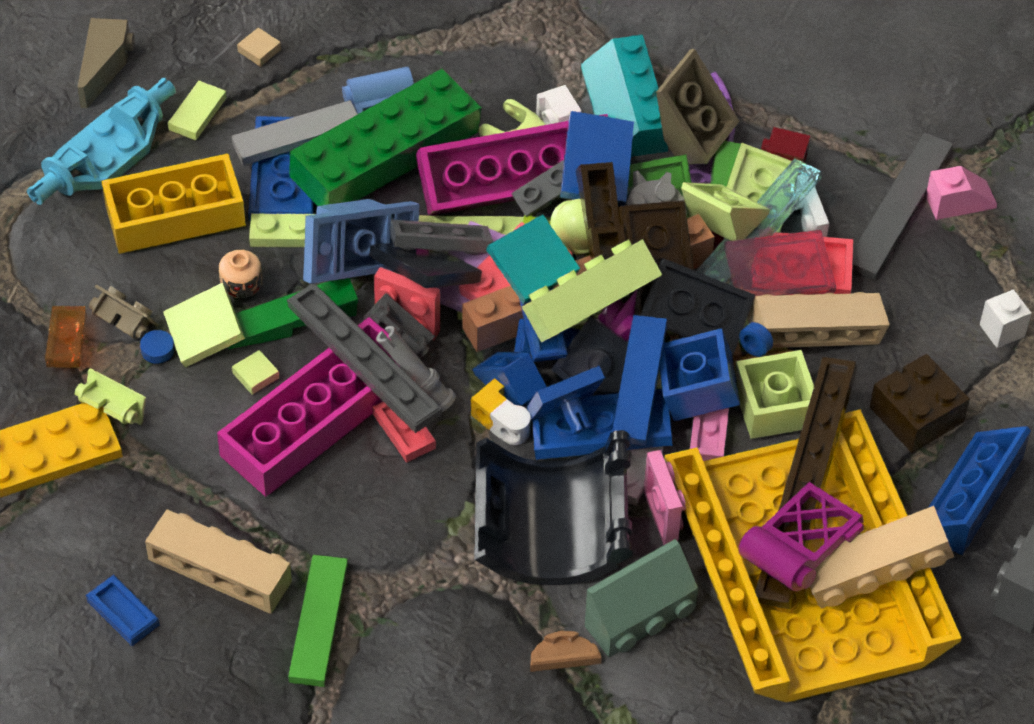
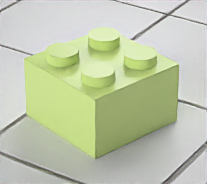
M802 350L736 361L735 376L740 408L750 438L802 430L814 388Z

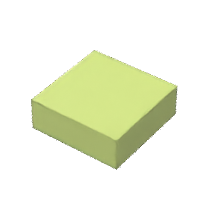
M260 350L232 366L233 374L251 394L279 379V371Z

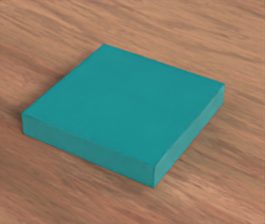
M543 214L492 242L486 248V251L523 304L531 300L529 294L546 285L550 289L558 284L556 279L573 270L577 274L580 270L579 265Z

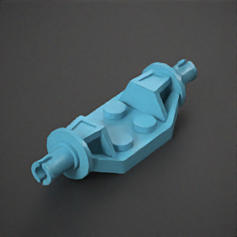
M162 78L148 91L139 86H133L128 91L126 98L102 113L58 149L52 157H47L41 162L45 176L27 189L31 200L41 205L57 190L64 195L71 196L79 190L103 189V180L122 176L150 152L157 124L162 120L163 116L159 105L176 93L174 85L169 80L167 81L166 78ZM139 116L145 120L142 127L137 119ZM75 168L84 175L73 177L70 171Z

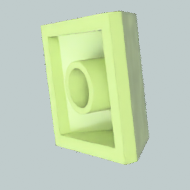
M683 182L681 187L689 217L699 214L711 231L738 245L770 212L769 208L722 184Z

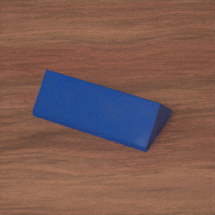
M1028 426L976 432L929 505V507H935L952 551L960 555L964 554L1024 457L1031 432Z

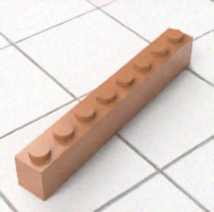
M699 214L687 218L693 268H697L712 262L715 236ZM590 255L576 260L580 267L577 275L587 270L584 264L591 261ZM511 286L462 304V329L476 352L517 337L519 319H523L519 297Z

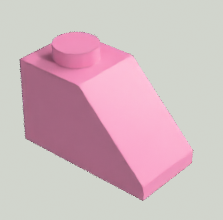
M957 166L930 172L926 198L936 220L997 208V203L987 181L966 168Z

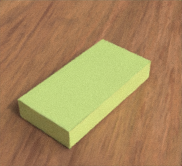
M198 81L169 120V130L197 140L226 100V91Z

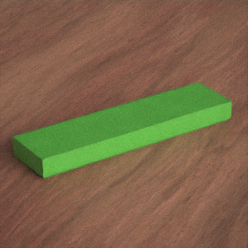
M312 556L288 676L289 683L325 687L348 568V559Z

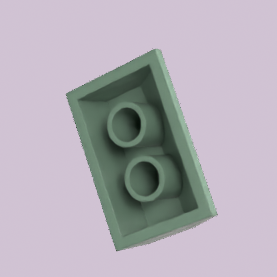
M676 539L672 540L587 589L584 627L608 657L619 651L623 653L630 650L638 640L648 634L652 636L659 633L667 623L676 618H685L695 609L698 586L679 542Z

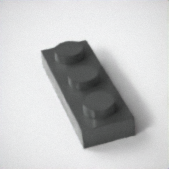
M391 220L390 234L394 247L407 251L418 248L431 249L439 253H445L450 250L464 251L467 254L477 255L481 252L488 253L486 248L493 242L488 226L405 220Z

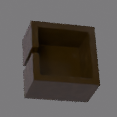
M926 353L904 366L902 374L897 370L874 383L869 407L905 447L913 453L964 423L970 398Z

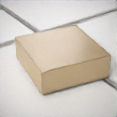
M258 27L238 43L237 48L240 54L261 67L281 50V42Z

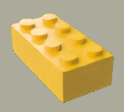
M229 154L102 181L105 206L119 254L246 226L243 199Z

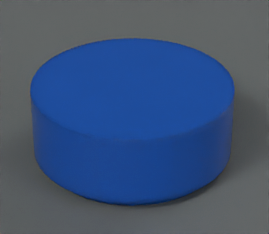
M751 322L740 331V343L749 354L755 357H762L772 349V335L763 325Z
M150 331L140 341L141 354L150 363H164L174 354L173 338L166 331Z

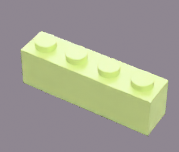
M628 239L611 249L614 253L612 257L604 260L601 254L584 264L587 269L585 272L577 275L575 270L556 279L559 284L558 287L549 291L546 285L529 294L531 302L522 306V309L540 341L543 342L660 277L662 273L643 239L633 245Z

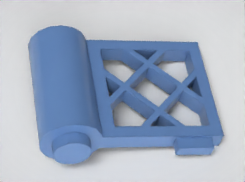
M407 66L347 79V86L342 87L344 101L351 100L357 114L411 86L414 82L410 69Z

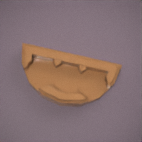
M558 631L546 635L544 640L532 651L530 672L601 664L602 657L597 645L591 644L587 639L580 637L579 633L575 631Z

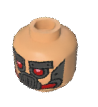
M234 250L222 257L219 263L220 284L223 283L229 296L247 298L259 291L262 285L261 262L254 253L247 250Z

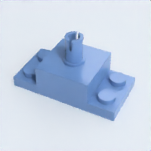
M371 199L317 206V214L306 215L303 281L312 284L376 274L380 267L394 271L369 256L370 245L393 243L390 234L391 220L419 221V204L409 201L385 205Z

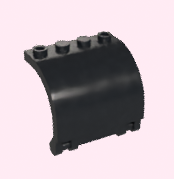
M623 430L613 431L610 433L604 447L585 456L564 461H539L520 457L507 451L487 437L476 442L474 560L506 578L537 585H567L585 582L619 568L620 562L633 555V544L629 541V536L632 535V522L628 519L627 469L631 466L630 454L627 452V449L630 447V434Z

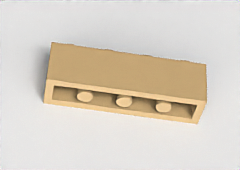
M864 292L854 294L825 293L818 295L794 294L779 296L766 294L755 296L747 317L748 323L757 322L768 329L773 338L772 348L878 345L890 325L880 293Z
M929 507L857 535L851 542L845 540L815 568L816 578L810 588L820 609L826 606H837L843 603L845 599L860 593H871L878 589L880 585L893 580H905L914 572L927 567L935 568L941 566L948 559L953 558L954 554L935 507Z
M167 509L145 541L148 560L272 614L292 582L290 563L282 556L259 550L246 540H236L225 535L223 531L216 527H207L197 523L184 513L177 514Z

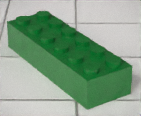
M440 69L291 150L289 177L317 206L357 201L418 167L416 153L419 148L466 140L478 133L481 106L443 69Z

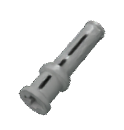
M386 327L385 330L389 334L388 337L381 331L377 335L376 341L442 408V412L447 410L454 403L456 393L451 388H446L439 380L440 375L435 369L427 368L398 334L395 327Z

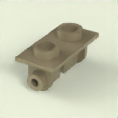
M95 285V288L101 294L98 298L94 297L89 303V309L92 310L93 315L111 325L120 315L121 318L115 327L133 339H142L149 331L147 328L149 323L155 327L159 326L150 317L152 311L136 301L132 306L124 301L127 296L114 287L110 286L108 290H105L99 285Z

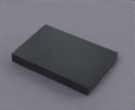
M393 243L370 245L369 256L372 259L425 288L473 284L481 281L482 270L448 252L439 253L431 249L418 248L407 251L394 247Z
M662 258L658 265L662 275L652 281L640 316L667 319L666 333L681 339L722 328L733 357L740 339V331L744 328L755 295Z

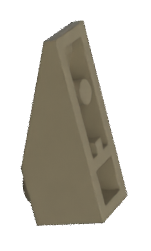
M90 19L77 87L81 108H88L126 65L128 52L134 50L135 44L134 33H129L128 20Z

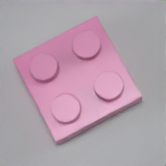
M661 450L647 453L643 492L663 545L674 539L678 541L679 530L683 529L681 512L686 509L682 491H676L673 484L675 476L671 463L665 462Z

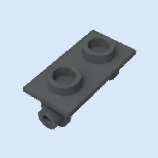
M564 160L511 193L526 217L531 215L537 216L536 213L552 204L551 201L561 198L560 191Z
M387 293L363 316L365 320L370 317L384 330L388 326L395 327L398 334L419 357H423L428 352L429 347L427 344L435 337Z

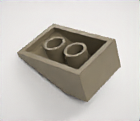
M695 49L688 51L656 91L664 141L673 155L687 154L688 164H707L739 123V119Z

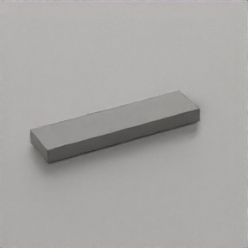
M351 100L233 135L231 136L232 144L242 165L250 164L289 152L356 116L357 112Z

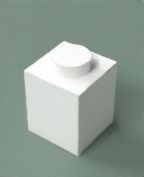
M1013 289L985 301L980 326L996 348H1000L1025 337L1031 312Z

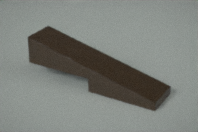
M613 162L581 164L575 172L590 258L592 260L602 254L604 260L614 255L611 250L612 248L625 242L624 225H620Z

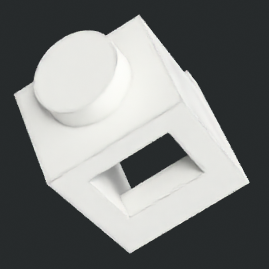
M566 85L537 94L536 115L540 119L543 118V122L546 125L568 121L570 111L581 112L580 107Z

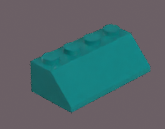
M643 35L611 39L581 63V70L594 115L608 114V117L634 121L631 157L668 152V145L664 141L656 94L659 88Z

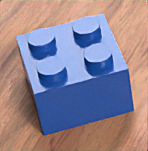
M722 328L664 343L660 375L663 397L674 421L740 405L732 352Z

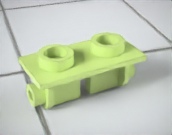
M90 368L88 370L87 383L85 385L80 383L75 389V395L78 396V400L96 409L104 406L103 412L120 420L122 424H134L136 422L141 425L143 423L146 397Z

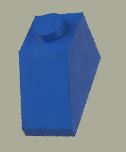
M496 352L472 369L475 376L485 385L494 378L504 385V397L514 405L528 406L536 392L546 388L529 353Z

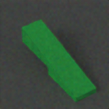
M350 278L331 280L317 285L348 317L356 316L358 298ZM298 292L236 313L245 339L227 348L233 349L292 337L293 328L307 326L288 307L287 299Z

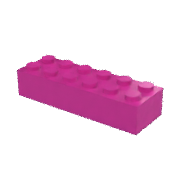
M603 114L599 116L608 117V114ZM568 121L419 148L416 153V159L428 216L515 201L511 193L564 160Z
M368 317L358 326L396 363L383 346L376 341L377 335L381 331L387 337L389 334ZM328 348L217 432L220 457L267 497L372 415V407L383 401Z

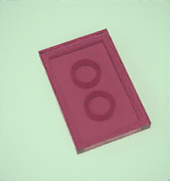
M821 230L727 241L725 243L724 249L734 287L752 293L755 296L766 294L773 296L794 294L818 295L834 293L836 290Z

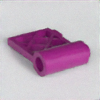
M809 482L762 527L754 526L745 533L739 544V554L791 590L798 592L812 585L816 578L815 568L845 540L851 542L864 530V525L862 524L864 522L863 516ZM810 497H813L822 503V509L801 511V505ZM843 516L848 519L841 527L828 528L827 518ZM823 518L822 529L803 531L802 520ZM798 521V531L783 533L777 529L783 522ZM824 538V544L815 553L804 547L803 540Z

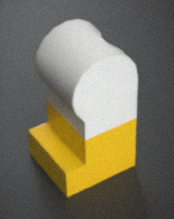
M494 378L471 398V416L497 437L510 445H521L529 439L531 425L529 411L522 406L514 405L505 398L504 385Z

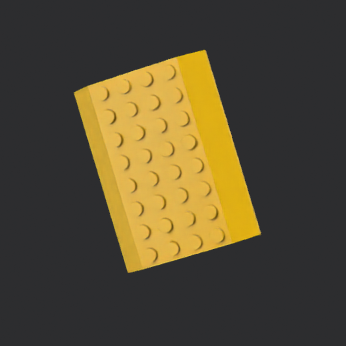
M861 409L847 412L844 415L823 490L863 516L864 522L862 524L864 525V530L860 534L907 516ZM799 439L706 461L702 460L698 447L667 454L664 456L665 462H670L673 467L675 476L674 486L676 491L681 490L683 493L686 517L755 694L787 703L922 669L961 642L960 633L934 574L929 567L914 572L905 580H893L880 585L878 589L871 593H860L849 597L843 603L833 607L826 606L820 609L810 587L794 593L790 609L759 603L755 590L761 569L740 556L739 544L749 529L754 526L762 527L778 512ZM820 502V504H819V508H818V509H822V503H821V502ZM843 516L827 518L828 528L841 527L848 519ZM823 518L815 519L813 529H822ZM824 538L810 539L807 549L816 552L824 544Z

